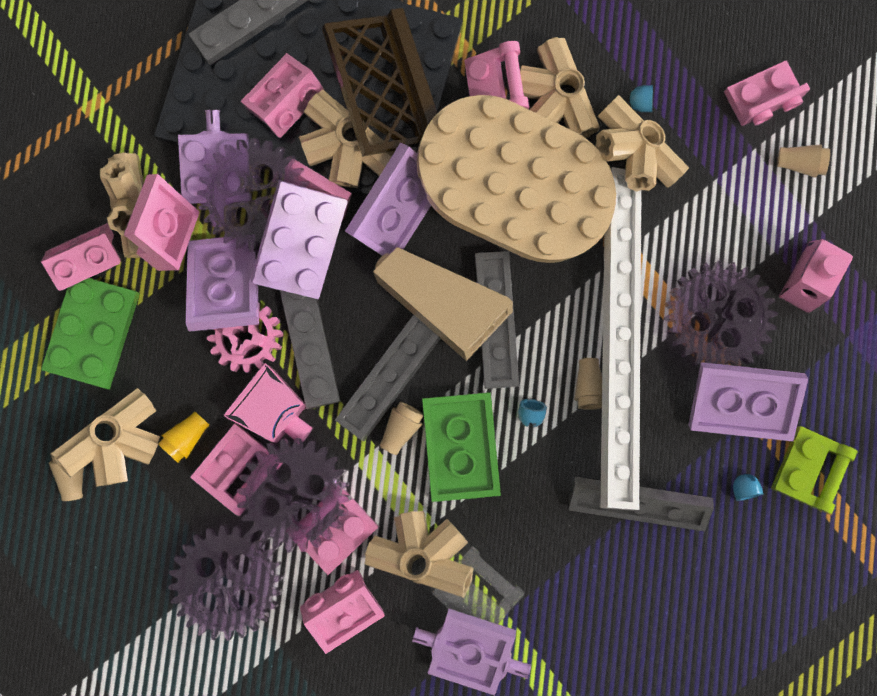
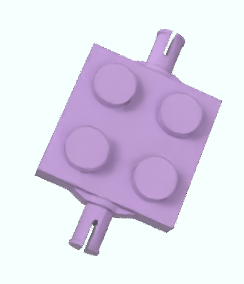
M205 110L207 131L196 135H178L181 195L189 203H201L211 206L212 227L226 226L224 206L234 202H252L248 134H229L220 131V110Z
M449 608L444 624L437 631V634L416 627L412 642L432 648V660L428 674L494 696L499 682L506 676L507 672L528 679L531 664L511 659V648L515 640L516 630Z

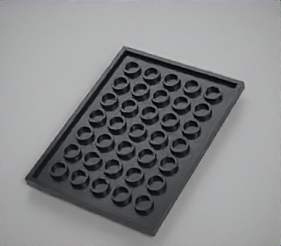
M196 0L154 137L157 140L178 145V135H196L207 131L205 110H220V131L229 134H248L250 165L285 174L286 167L295 159L329 180L333 158L310 166L299 139L300 136L322 129L319 125L303 114L279 138L271 131L267 124L247 110L240 101L287 53L309 68L323 86L324 91L347 109L322 31L324 23L388 15L391 9L403 8L438 113L462 30L463 19L394 0H308L209 65L192 41L189 33L239 0ZM380 27L367 29L364 33L366 37L378 45H382L384 38ZM344 32L334 33L337 43L350 51L356 40ZM358 43L353 52L369 64H371L376 55L375 52L361 43ZM379 56L374 67L391 77L394 73L392 64ZM349 60L345 65L347 75L360 83L366 71ZM370 74L363 84L380 96L386 87V84ZM390 88L384 99L401 109L404 104L402 95ZM358 93L355 98L357 107L370 115L376 103L361 93ZM379 106L374 118L391 128L396 116ZM400 119L394 131L405 138L415 137L412 126ZM371 125L368 126L370 130L384 140L385 134ZM353 128L346 130L344 134L345 140L352 142L357 140ZM419 146L412 147L411 149L417 153ZM363 163L359 187L342 188L351 193L367 197L379 176Z

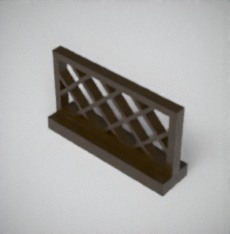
M391 9L388 15L324 23L322 31L362 157L396 151L400 143L410 148L419 146L421 138L428 124L437 114V110L404 9ZM380 27L384 38L381 46L364 35L367 29ZM344 32L356 40L350 51L337 43L334 33ZM358 43L376 53L371 64L353 53ZM379 56L392 64L394 73L391 77L374 67ZM348 60L366 71L360 83L347 75L345 65ZM369 74L386 84L381 96L363 85ZM390 88L402 95L404 104L401 109L384 99ZM358 93L376 103L370 115L357 107L355 98ZM379 106L396 116L391 128L374 118ZM400 119L412 126L415 137L405 138L394 131ZM369 125L386 135L382 143L369 144L365 132Z

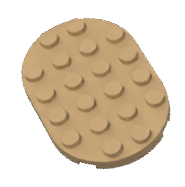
M490 95L469 96L454 101L435 115L421 138L417 152V173L431 206L453 225L521 257L545 263L562 262L576 257L594 246L603 237L612 221L616 206V187L611 169L607 161L602 158L600 151L580 134L512 101Z

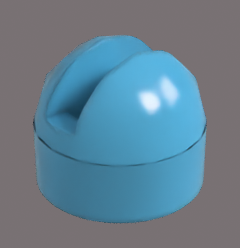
M653 85L636 87L630 95L632 108L638 112H652Z
M524 399L519 405L518 418L526 427L530 423H532L533 427H537L545 419L547 406L538 400Z
M751 474L740 475L733 483L736 501L764 494L760 482Z

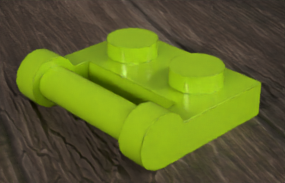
M798 426L794 440L789 444L771 489L832 515L836 506L833 503L849 462L855 460L858 451L802 426ZM828 452L836 455V458L822 492L817 497L812 495L811 492Z

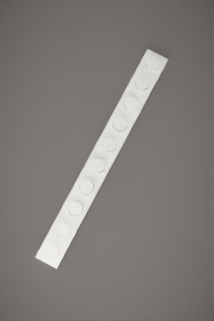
M611 167L616 187V206L612 221L604 234L600 508L639 510L641 190L636 192L627 188V182L625 181L626 170Z

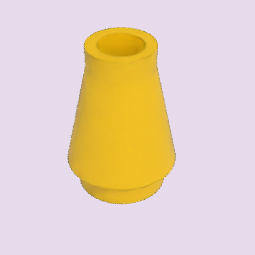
M194 411L188 418L161 435L163 439L158 445L178 463L183 457L187 459L209 424Z

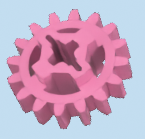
M266 306L259 311V318L266 326L267 336L261 334L258 328L259 324L214 329L215 335L208 336L207 340L216 343V346L210 350L211 354H222L218 362L219 364L225 366L231 361V371L237 372L242 365L244 372L249 374L252 372V365H256V367L261 369L264 365V359L272 362L275 361L271 351L273 349L281 350L282 346L275 342V339L282 337L283 332L274 329L280 323V320L277 317L268 318L272 312L269 307ZM248 331L252 334V339L244 340L243 342L239 338L240 332L246 333ZM224 336L228 337L232 344V354L229 353L225 346ZM257 348L262 349L257 355L248 358L250 352Z

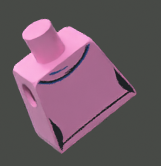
M823 239L809 242L779 297L807 313L812 312L833 296L853 256ZM802 289L812 291L811 295L806 294Z
M266 363L224 414L228 419L274 443H278L286 433L297 443L301 444L313 429L299 418V415L306 407L303 400Z

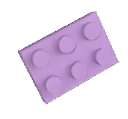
M403 143L399 144L345 232L382 256L386 253L391 254L396 247L400 249L405 248L431 206L426 198L427 194L421 180L418 178V153Z
M278 180L251 276V282L319 299L348 200Z
M255 234L189 241L186 291V326L188 331L259 324L258 284L251 282V276L258 255Z
M701 362L688 424L690 430L793 441L808 377L805 373Z

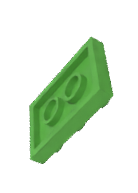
M91 278L68 287L41 370L110 390L140 293Z
M491 392L422 399L432 502L501 496Z

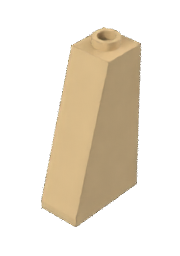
M398 247L391 254H384L377 261L376 269L373 271L378 284L466 361L513 312V301L507 296Z

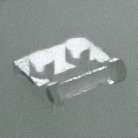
M472 546L458 563L473 567L475 572L505 598L498 605L472 581L464 598L438 589H434L432 594L449 609L499 624L506 614L520 601L525 592L517 585L513 587L479 556L480 552Z

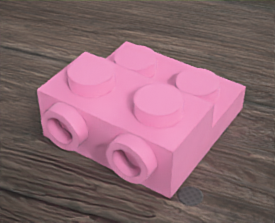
M158 174L147 175L124 236L138 246L136 254L156 270H179L200 212Z

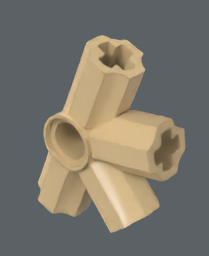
M555 37L546 40L544 44L537 48L544 69L521 66L520 74L523 94L527 98L538 100L530 109L531 111L556 123H559L563 118L568 129L580 134L584 138H588L598 132L600 127L584 89V77L575 66L565 38ZM571 85L576 91L574 93H565L560 87Z
M323 89L316 93L308 102L304 114L322 128L299 137L309 165L313 166L333 158L329 181L338 186L348 188L359 187L363 163L380 176L395 151L362 157L357 140L352 142L344 139L346 130L353 128L348 110ZM367 127L365 132L369 144L382 143L383 140Z
M619 95L598 115L609 129L602 130L597 134L595 147L607 162L626 159L625 181L627 182V188L636 192L640 190L649 191L656 186V177L666 188H669L689 169L665 143V133L661 126L652 120L644 121Z
M136 153L114 154L111 158H108V164L100 169V178L110 197L111 212L107 217L110 229L119 232L121 235L124 257L141 258L136 254L138 246L124 236L144 184L140 159Z
M137 388L51 453V456L70 478L92 461L96 487L127 482L124 456L149 465L154 456L160 436L136 427L155 413L156 410L147 396ZM105 423L111 426L113 430L112 439L110 441L99 440L95 435L96 425Z
M424 511L402 513L394 517L398 543L375 535L371 542H369L364 563L367 566L462 598L465 597L470 588L473 567L450 560L468 541L448 519L429 535ZM418 558H424L426 561L424 571L419 575H414L412 573V564Z

